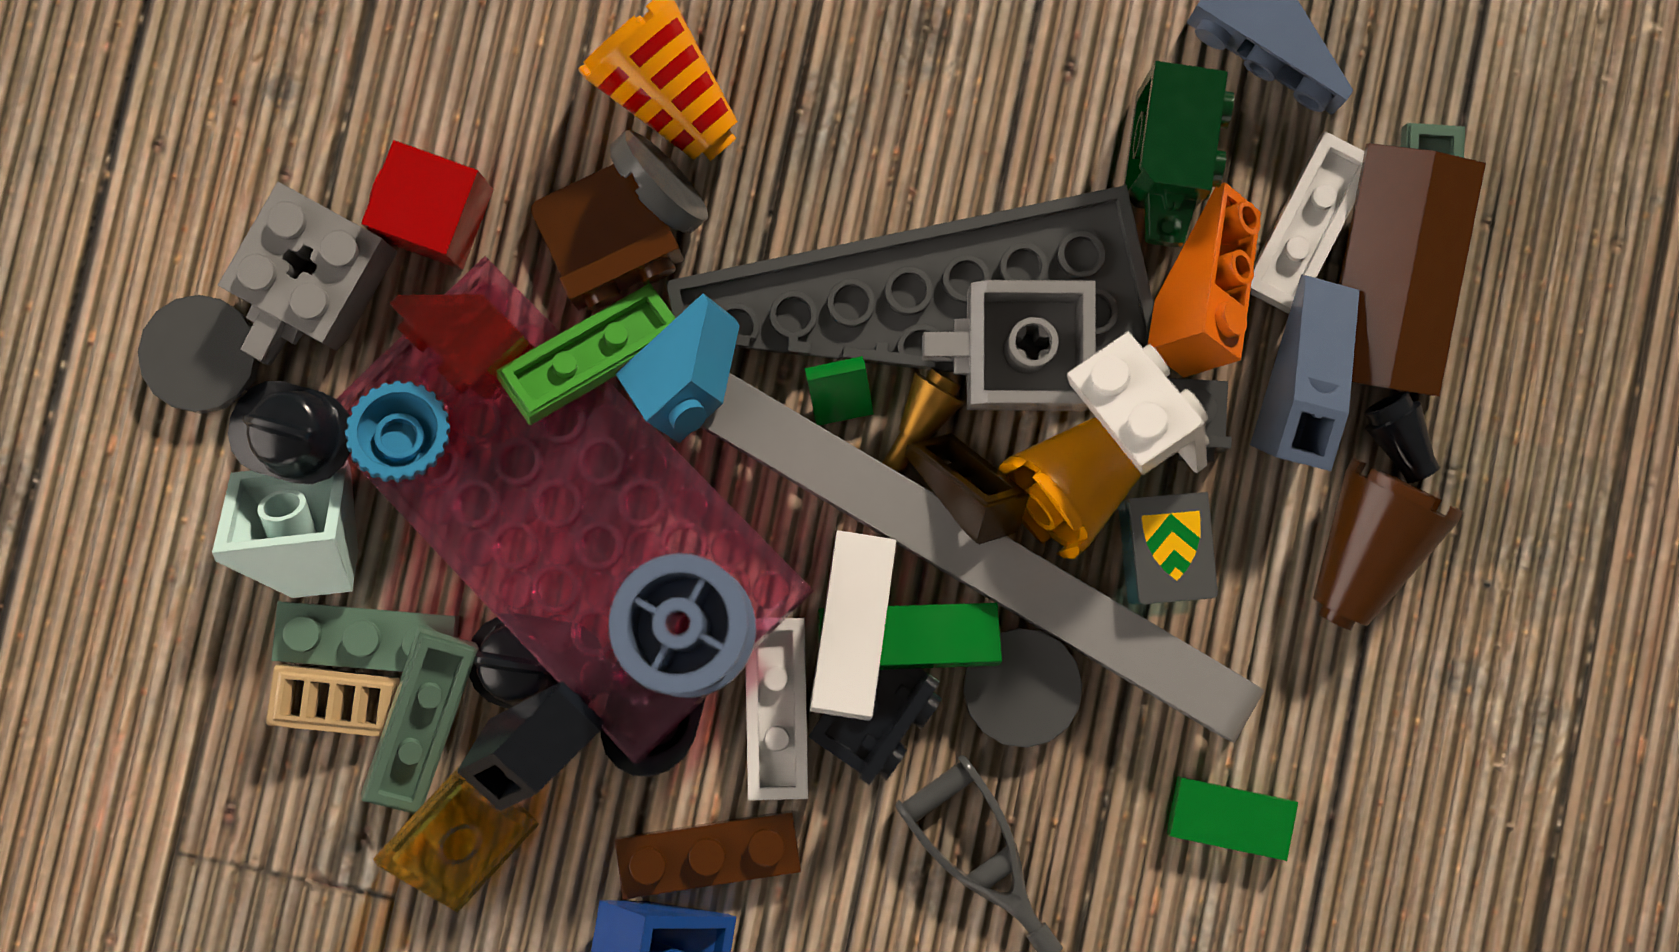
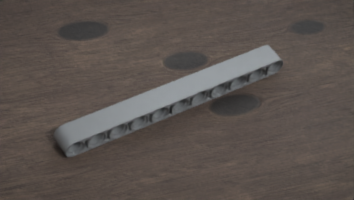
M729 373L723 404L700 427L883 537L897 540L896 544L991 601L998 603V605L1230 742H1236L1264 693V690L1253 682L1005 536L983 544H977L964 532L934 493Z

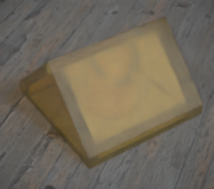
M457 768L380 850L373 860L378 867L458 913L537 828L539 823L520 803L499 811L456 772Z

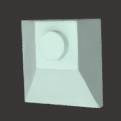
M347 460L345 465L330 479L315 484L293 483L252 470L232 472L212 551L215 561L291 598L352 592L358 557V540L349 461Z

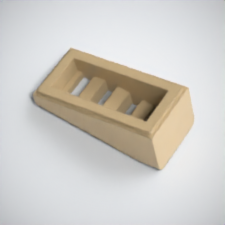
M291 664L275 665L266 723L271 726L381 737L401 678ZM297 680L304 681L300 713H293ZM330 683L326 715L318 716L316 713L320 684ZM346 685L355 686L351 720L342 719ZM370 688L380 689L376 723L366 721Z

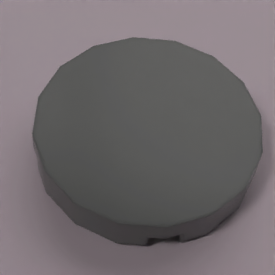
M628 130L610 145V157L620 176H624L626 179L631 173L633 174L639 186L635 190L639 195L638 198L661 221L676 231L684 233L690 231L692 233L708 219L707 208L691 182L674 162L651 141L633 130Z
M203 295L177 298L157 310L142 331L138 348L141 375L152 393L171 407L200 414L224 410L236 401L234 400L239 398L245 390L248 391L257 378L260 361L240 350L252 324L247 321L239 310L221 299Z
M1016 628L1001 632L1002 662L1000 665L966 667L962 691L968 713L983 733L1004 745L1028 748L1050 742L1069 727L1080 707L1082 681L1077 662L1061 642L1042 631Z

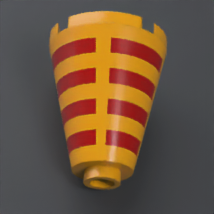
M653 0L646 5L649 11L643 17L641 15L631 17L583 62L584 64L578 68V71L586 80L694 160L703 153L711 161L737 139L729 129L738 121L675 0Z

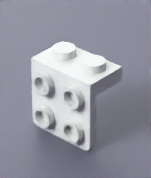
M1128 331L1068 372L1069 384L1142 475L1176 452L1181 455L1194 472L1198 473L1207 466L1206 445L1209 444V439L1205 433L1204 422L1208 420L1207 414L1201 403L1189 390L1185 389L1179 393L1169 381L1167 376L1170 375V371L1158 351L1150 344L1142 348Z

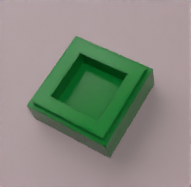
M863 356L805 368L817 425L820 426L874 414Z

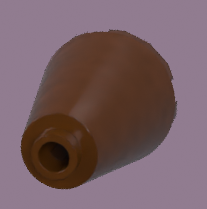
M1353 457L1346 468L1313 596L1314 600L1323 605L1319 612L1320 616L1350 631L1355 622L1365 626L1370 624L1456 526L1463 514L1462 510L1454 506H1450L1446 515L1438 512L1437 509L1442 502L1441 499L1382 470L1379 472L1371 468L1368 476L1361 474L1367 463Z

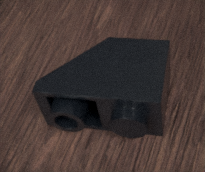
M561 681L490 718L456 772L499 811H502L536 795L601 731L605 721L586 704L579 694L572 691Z

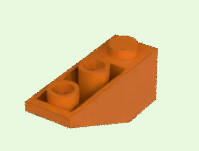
M1226 182L1222 183L1219 188L1215 187L1154 301L1148 344L1158 351L1166 365L1182 377H1188L1241 361L1251 284L1254 277L1256 246L1261 225V211Z

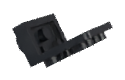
M921 668L879 670L873 716L870 721L823 713L808 737L858 771L859 779L870 785L877 775L887 780L907 751L904 748L905 745L900 743L911 724L913 723L922 729L940 704L942 698L934 693L940 681Z

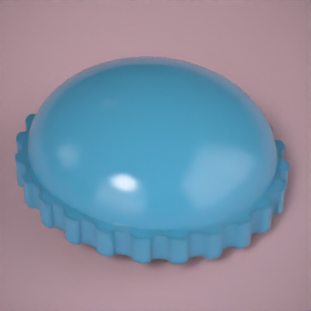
M394 381L393 384L383 383L378 389H370L368 395L359 398V404L352 407V415L347 418L348 429L345 430V435L348 442L346 444L348 451L352 452L353 461L359 463L361 471H368L372 478L380 477L384 482L395 480V482L399 483L403 479L413 480L418 474H426L429 467L436 466L437 459L445 453L444 447L449 444L448 433H450V424L447 423L449 417L448 412L444 411L443 402L436 399V394L433 391L428 392L425 386H415L411 381L407 383H401L400 381Z

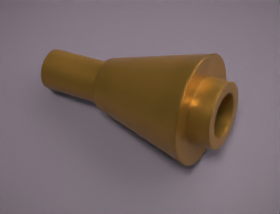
M932 368L926 377L915 372L898 429L900 433L882 463L903 474L910 462L905 456L907 445L929 439L966 403L956 396L961 385Z

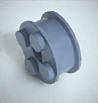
M668 554L642 564L622 583L611 606L609 635L618 661L625 671L637 682L667 695L692 698L718 691L734 680L743 670L755 644L756 617L751 600L744 588L720 566L696 555ZM688 616L690 619L688 631L683 635L677 636L675 627L678 620Z

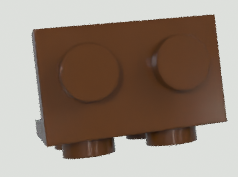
M614 164L536 200L531 207L532 216L562 276L559 279L569 300L578 311L586 307L590 311L605 307L622 296L620 291L641 281L644 285L655 283L672 274L676 270L674 265L684 261L669 226L651 212L638 198L639 195L635 190L639 186L633 174L631 173L626 179L624 176L621 177Z

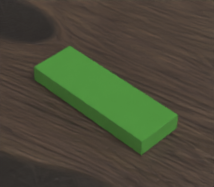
M649 283L497 369V379L528 424L532 425L615 377L616 373L676 318Z

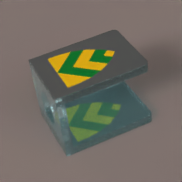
M1208 492L1129 498L1121 502L1118 506L1126 597L1129 604H1154L1212 599L1218 595Z

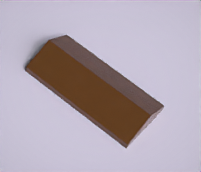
M1372 143L1366 144L1339 281L1340 285L1360 290L1352 382L1440 397L1486 163L1433 150Z

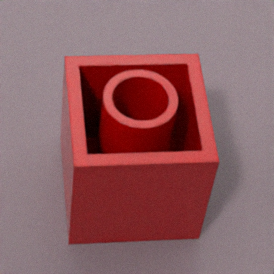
M393 140L383 168L379 171L373 183L369 204L361 224L388 244L463 270L494 190L476 169Z

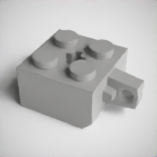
M277 181L218 283L219 287L252 304L246 318L254 323L240 350L266 365H272L286 341L296 345L305 333L337 351L348 340L395 258L397 251L381 237ZM306 262H314L317 265L312 275L301 272Z
M985 280L971 282L967 291V319H954V332L923 333V361L954 362V375H967V410L1087 411L1089 409L1069 384L1067 373L1096 354L1095 281ZM1025 334L1032 335L1033 343L1044 348V350L1037 354L1034 360L1027 359L1025 351L1016 348V345L1021 342Z

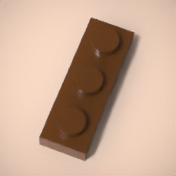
M793 810L620 836L614 840L623 900L801 872Z

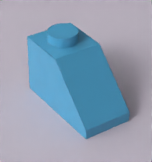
M704 293L616 373L619 381L645 421L678 443L690 433L700 428L705 420L723 404L740 327L733 316Z

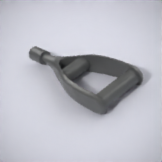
M966 756L957 757L960 762L903 803L900 800L896 802L895 807L933 858L963 885L1005 909L1015 917L1028 931L1026 937L1037 952H1060L1063 949V946L1045 922L1040 923L1035 915L1026 892L1022 865L1009 824L995 797ZM974 781L997 819L1006 847L967 875L953 865L934 846L916 822ZM1011 873L1012 886L1008 892H998L991 888Z

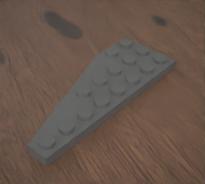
M1127 185L666 281L672 314L675 318L703 293L733 316L740 325L735 348L838 360L863 356L864 363L926 370L932 368L936 371L954 373V362L922 360V336L924 332H954V319H967V291L971 282L985 280L1095 281L1096 353L1128 331L1142 348L1147 346L1154 307ZM1025 334L1021 342L1016 345L1017 349L1025 351L1026 358L1034 360L1037 354L1044 350L1043 346L1033 343L1032 335Z

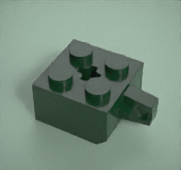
M1155 61L1136 93L1124 185H1127L1130 202L1133 206L1145 209L1146 243L1181 247L1185 243L1194 210L1203 200L1209 199L1212 187L1219 188L1221 186L1226 166V151L1217 150L1220 128L1227 129L1229 127L1234 107V93L1226 91L1228 71Z

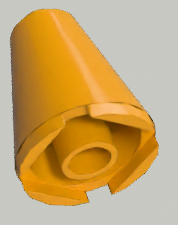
M1096 416L1010 456L998 468L999 471L1004 475L1007 474L1008 478L1029 494L1022 518L1024 526L1042 544L1053 538L1064 546L1056 554L1069 559H1075L1089 547L1142 475Z

